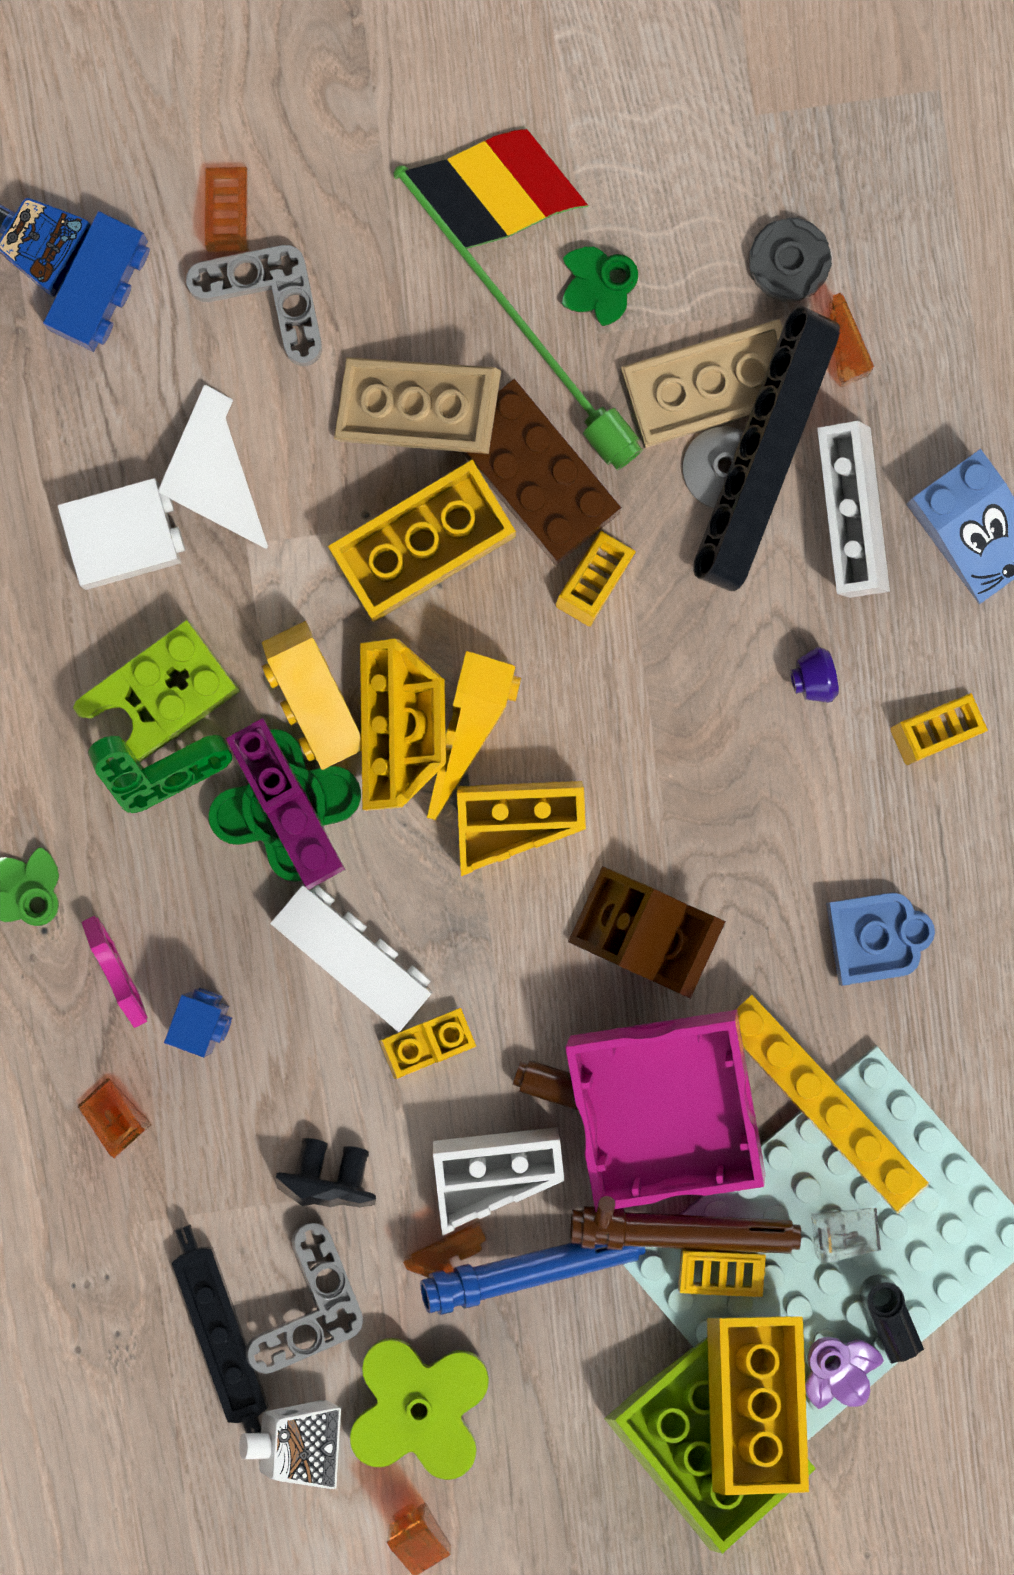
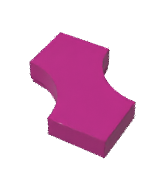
M95 915L82 921L81 923L90 949L99 962L118 1005L134 1028L146 1023L148 1017L139 991L130 978L114 941Z

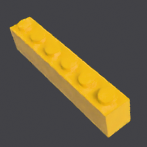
M753 995L736 1009L744 1051L883 1200L899 1214L929 1186V1182Z

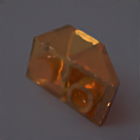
M426 1502L417 1508L411 1503L392 1516L394 1522L389 1525L387 1544L412 1575H419L451 1555V1544Z

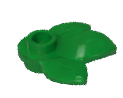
M583 247L566 254L563 257L564 264L576 278L571 281L563 295V307L578 313L595 310V315L601 326H607L619 320L627 309V294L635 288L638 282V269L634 261L621 254L607 256L596 247ZM613 270H621L626 278L621 283H615L610 279L609 275Z

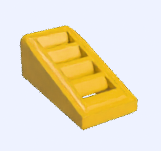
M600 530L558 596L556 607L586 626L591 627L636 551ZM599 549L620 560L618 565L616 566L597 555ZM590 564H593L611 576L609 579H606L588 567ZM583 578L601 589L600 594L579 583ZM575 593L576 595L580 596L581 598H583L584 600L588 601L593 605L591 606L587 604L586 602L582 601L581 599L577 598L572 594Z
M972 693L904 720L890 728L906 765L915 763L988 731ZM959 707L969 727V730L965 732L954 710ZM944 714L953 737L949 738L940 715ZM926 721L929 722L937 740V743L934 745L925 727L924 722Z
M681 1249L678 1291L679 1293L763 1297L766 1254ZM695 1260L703 1261L701 1282H693ZM712 1261H719L718 1284L710 1283ZM728 1262H736L734 1285L726 1284ZM745 1263H753L751 1286H743Z

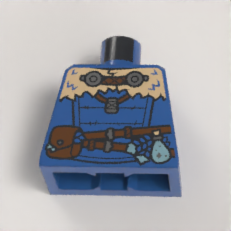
M30 198L23 200L16 213L0 204V233L3 234L0 239V253L47 294L55 297L91 225L84 218Z

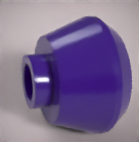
M816 647L796 660L795 669H790L795 694L802 693L805 700L830 703L838 696L839 686L836 669L828 650Z

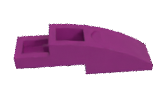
M261 718L227 737L226 740L263 810L268 815L305 887L309 890L346 870L324 826L265 720Z

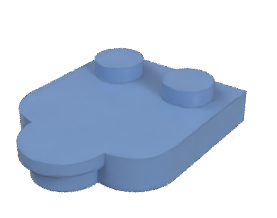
M886 893L826 903L839 986L909 975L919 965L920 951L928 948L934 939L935 928L930 917L923 912L914 911L911 902L901 894Z

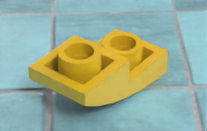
M461 1008L379 1040L394 1079L401 1078L477 1047Z

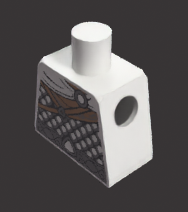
M319 1400L266 1411L262 1415L261 1433H243L239 1442L240 1456L242 1459H260V1472L270 1479L336 1489L341 1408L327 1400Z

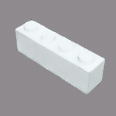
M859 421L819 427L817 429L837 594L852 598L890 592L871 428Z
M302 885L270 924L396 1031L400 1032L433 993L427 988L431 980L413 965L408 970L404 969L395 961L399 953L384 940L379 938L374 943L365 936L363 931L367 926L352 913L347 911L342 916L333 909L331 904L335 899L317 885L308 890L305 885Z

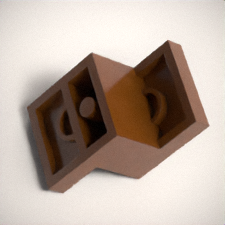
M602 866L568 942L691 999L726 921Z

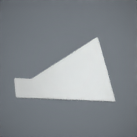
M204 385L158 489V493L267 549L268 545L226 421V416L233 400Z

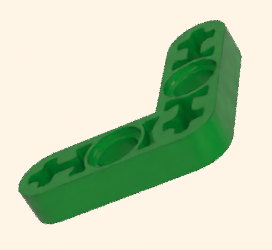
M220 735L204 737L146 768H143L125 741L119 736L101 738L93 743L88 750V756L96 774L127 813H138L147 810L222 771L232 761V754L228 745Z

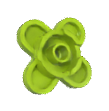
M385 1338L373 1344L365 1355L362 1372L366 1384L377 1398V1403L361 1413L353 1423L350 1433V1444L355 1456L368 1466L385 1467L393 1464L407 1453L413 1452L424 1468L434 1477L451 1480L463 1476L470 1470L475 1461L476 1441L461 1416L476 1406L487 1392L489 1376L484 1362L472 1352L456 1350L445 1354L431 1365L423 1363L414 1348L404 1340ZM416 1403H422L427 1407L428 1412L423 1417L415 1416L411 1412L412 1406Z

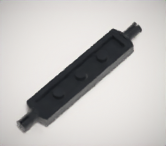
M191 1224L175 1229L174 1232L183 1254L172 1262V1266L227 1422H242L245 1433H261V1424L258 1416L269 1405L257 1371L250 1367L246 1360L247 1342L214 1248H198Z

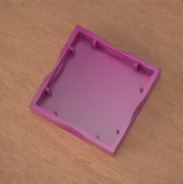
M737 1010L577 1034L569 1037L565 1048L575 1102L585 1128V1157L595 1212H597L599 1200L604 1196L613 1198L616 1204L615 1209L653 1204L678 1195L707 1196L764 1187L766 1173Z

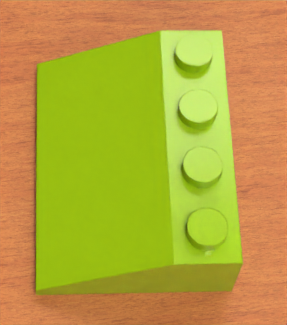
M707 1337L637 1389L604 1418L711 1551L723 1554L789 1494L722 1495L712 1492ZM808 1459V1473L810 1475L816 1468Z

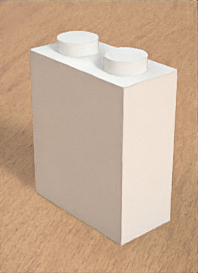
M155 478L58 505L79 585L83 589L88 590L181 564L179 552L185 551L183 538L179 527H171L168 512L174 511L173 502L168 497L158 493L160 484Z

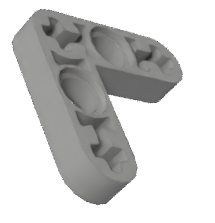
M280 245L196 263L189 269L186 276L187 287L191 295L201 302H214L272 290L283 345L288 358L299 366L312 365L320 358L322 341L304 257L296 247ZM289 256L292 262L298 261V265L292 267L291 275H284L282 269L271 270L272 280L265 281V270L260 260L268 258L269 267L280 265L282 263L281 257ZM243 263H251L258 269L256 280L248 285L240 284L235 280V270ZM227 267V277L232 288L225 289L223 280L211 283V291L203 292L201 286H194V282L201 280V273L208 272L210 278L223 277L220 268ZM299 295L306 300L307 308L302 315L291 317L284 312L283 304L289 296ZM311 321V327L303 326L307 341L315 342V346L309 348V355L301 357L299 350L292 351V346L298 344L296 329L293 328L287 331L286 326H301Z
M311 1222L302 1224L293 1233L291 1241L317 1309L263 1332L250 1340L246 1347V1360L250 1367L260 1373L268 1374L278 1371L349 1340L357 1335L362 1328V1312L328 1230L320 1224ZM308 1230L313 1235L322 1236V1241L317 1244L320 1256L325 1257L328 1253L331 1256V1261L320 1262L311 1269H309L307 1262L316 1261L311 1249H302L301 1242L306 1240L305 1232ZM329 1268L337 1273L339 1282L334 1291L323 1293L316 1286V1277L320 1271ZM341 1308L343 1312L353 1314L354 1319L348 1322L350 1329L344 1331L339 1326L328 1329L326 1331L331 1335V1338L324 1341L323 1329L316 1321V1318L323 1315V1323L327 1324L338 1318L336 1311ZM300 1325H310L316 1334L315 1342L306 1349L296 1347L293 1342V1332ZM284 1332L285 1344L293 1355L286 1358L285 1351L280 1350L271 1355L272 1363L266 1365L262 1360L256 1361L254 1355L260 1352L258 1345L262 1342L268 1347L279 1345L281 1341L277 1338V1335Z

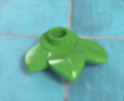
M37 848L27 864L14 858L0 857V921L13 922L22 919L27 924L42 926L48 924L56 917L59 909V900L54 889L59 880V871L53 857L45 849ZM36 897H41L45 901V909L41 913L34 912L31 907V903Z

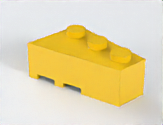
M304 621L262 641L268 663L261 667L272 689L280 686L286 700L280 702V705L290 725L298 722L304 734V737L299 738L298 741L309 762L316 759L321 770L362 751L361 732L329 670V666L311 633L312 631L307 621Z

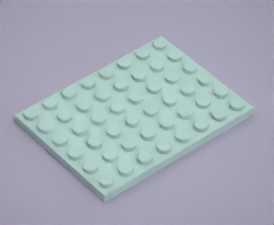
M876 1045L834 1082L929 1182V1186L897 1214L801 1111L796 1113L761 1144L766 1173L764 1187L707 1196L701 1195L679 1214L792 1220L793 1224L800 1225L801 1246L799 1250H792L791 1254L763 1253L766 1254L763 1297L679 1293L678 1282L681 1249L645 1247L646 1252L644 1255L639 1256L638 1261L623 1264L693 1347L707 1337V1318L803 1317L805 1383L811 1372L808 1365V1353L811 1345L822 1337H833L841 1340L844 1344L854 1340H863L870 1343L881 1353L884 1362L866 1374L870 1381V1386H872L898 1362L893 1364L889 1362L867 1308L861 1302L859 1293L864 1280L872 1275H885L901 1289L904 1294L905 1305L922 1342L1014 1263L1013 1203ZM695 1260L693 1282H701L703 1261ZM712 1261L710 1283L718 1284L719 1261ZM728 1262L726 1284L734 1285L736 1262ZM753 1263L744 1264L743 1286H751ZM881 1288L876 1291L873 1296V1305L883 1306L887 1304L891 1299V1289ZM836 1355L829 1356L825 1364L830 1363ZM806 1395L807 1441L843 1411L847 1405L842 1404L834 1397L830 1403L818 1409Z

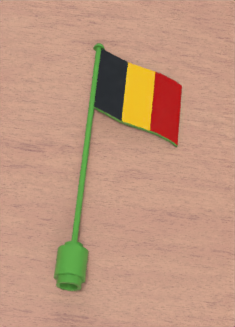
M528 129L514 130L493 136L448 159L409 170L406 166H397L393 173L394 178L402 180L587 412L589 417L584 421L587 426L583 432L584 437L607 465L612 464L618 471L629 464L643 451L637 443L640 438L616 408H612L609 411H606L604 407L598 410L593 408L467 250L508 238L555 214L588 207L589 205Z

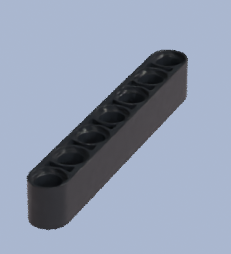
M798 306L793 309L784 324L694 560L693 572L698 579L728 591L740 589L749 574L840 335V326L836 321L804 306Z

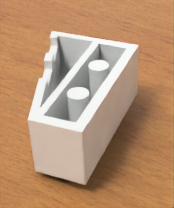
M558 1127L433 1141V1158L442 1236L473 1219H481L491 1214V1211L513 1201L515 1203L564 1181Z

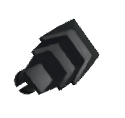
M313 1138L302 1139V1148L295 1174L276 1173L277 1189L301 1206L313 1204L326 1207L346 1205L360 1208L376 1204V1195L365 1191L361 1187L369 1151L359 1147H343V1156L337 1182L320 1179L328 1143Z

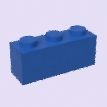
M100 211L97 212L43 322L50 332L92 352L95 351L98 343L101 345L106 343L113 328V322L110 319L116 306L122 308L126 303L132 288L128 282L134 270L140 271L148 258L150 248L146 246L148 240L144 233Z

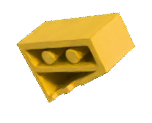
M582 781L457 786L461 876L586 829L585 797Z

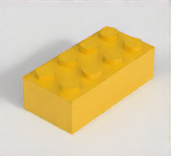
M470 460L332 543L328 548L374 623L514 539L516 531L474 461Z
M803 1317L707 1318L712 1492L722 1495L809 1492Z

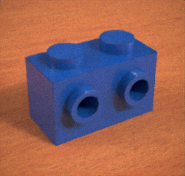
M200 987L199 989H194V992L182 994L164 1043L203 1058L210 1055L214 1050L216 1042L221 1043V1041L225 1040L233 1019L226 1015L229 1006L220 1003L222 995Z

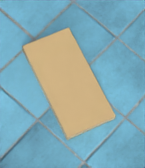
M780 319L621 367L622 376L644 447L647 448L749 417L783 329Z
M346 357L334 439L349 443L489 454L501 370L495 367Z

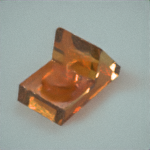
M478 1221L405 1256L403 1263L407 1270L428 1278L430 1273L441 1270L446 1274L451 1273L455 1267L451 1258L458 1255L461 1261L483 1250L481 1243L487 1241V1235L481 1222Z

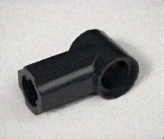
M872 1275L864 1280L860 1288V1299L867 1308L891 1364L904 1362L916 1357L918 1353L924 1350V1347L905 1305V1298L901 1289L885 1275ZM881 1288H890L891 1299L883 1306H874L873 1296L876 1291Z

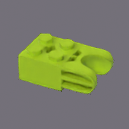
M186 620L75 701L73 709L82 718H94L111 708L124 709L129 714L133 727L126 744L141 763L238 694L240 690L194 626ZM176 671L182 674L188 671L190 675L189 678L185 679L188 686L183 690L177 686L171 687L172 675Z

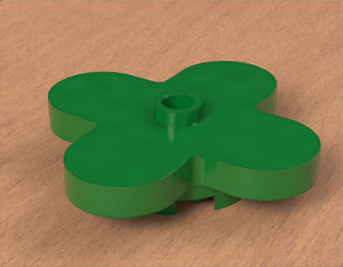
M271 729V733L300 782L322 825L326 826L343 822L352 817L358 810L362 799V791L357 778L348 770L337 766H329L323 770L321 768L307 770L303 752L298 741L285 731ZM248 783V785L232 788L220 793L214 799L209 809V824L213 833L220 840L233 845L263 841L272 870L285 880L293 882L302 881L250 784Z

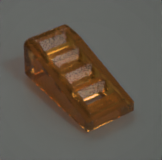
M247 167L206 168L205 247L207 252L249 251ZM215 179H238V187H215ZM215 196H238V202L215 203ZM238 211V218H216L215 212ZM216 227H238V233L216 234Z
M840 292L833 295L829 302L830 319L836 321L840 326V335L834 349L838 382L841 388L868 377L873 371L874 365L845 297Z

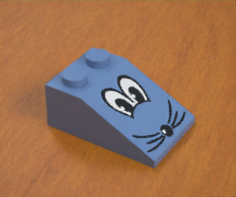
M979 449L914 496L906 505L978 604H981L1014 580V496L984 452Z

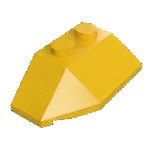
M398 639L360 643L362 810L402 808L446 764L445 679Z

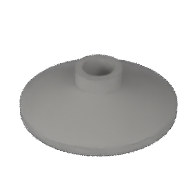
M721 426L706 430L692 441L685 453L683 476L686 486L691 494L706 506L714 508L727 476V473H723L718 469V461L725 458L732 462L743 431L740 429Z

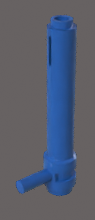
M567 1243L475 1267L465 1264L454 1267L451 1273L446 1274L441 1270L430 1273L429 1278L421 1280L422 1300L429 1314L438 1312L439 1315L453 1312L454 1307L457 1306L467 1309L479 1306L481 1300L639 1260V1256L645 1254L646 1249L645 1247L624 1246L622 1250L606 1249V1245H595L594 1249L581 1248V1244Z

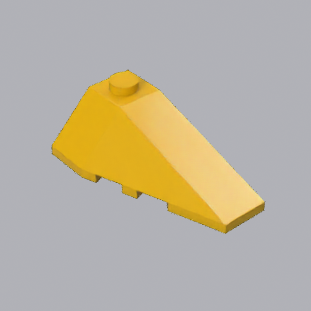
M465 652L453 702V716L446 733V764L437 772L427 815L428 819L437 820L504 713L507 701L516 702L521 677L514 676V665L473 652Z

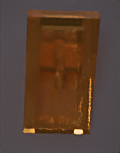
M109 1078L78 1105V1108L108 1154L113 1158L123 1153L152 1126L149 1120Z

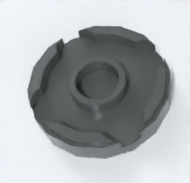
M800 218L774 221L767 224L755 237L749 253V271L756 286L767 296L782 302L801 301L814 295L828 277L832 266L829 243L825 234L811 222Z

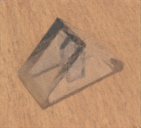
M877 1208L811 1213L815 1256L821 1263H830L881 1250Z

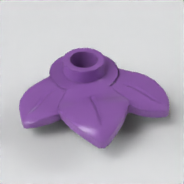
M822 1337L816 1340L811 1345L808 1353V1365L811 1372L805 1383L807 1397L818 1409L826 1406L834 1397L849 1407L864 1405L870 1396V1381L866 1374L884 1362L881 1353L870 1343L863 1340H854L845 1344L833 1337ZM836 1355L830 1363L825 1364L829 1356Z

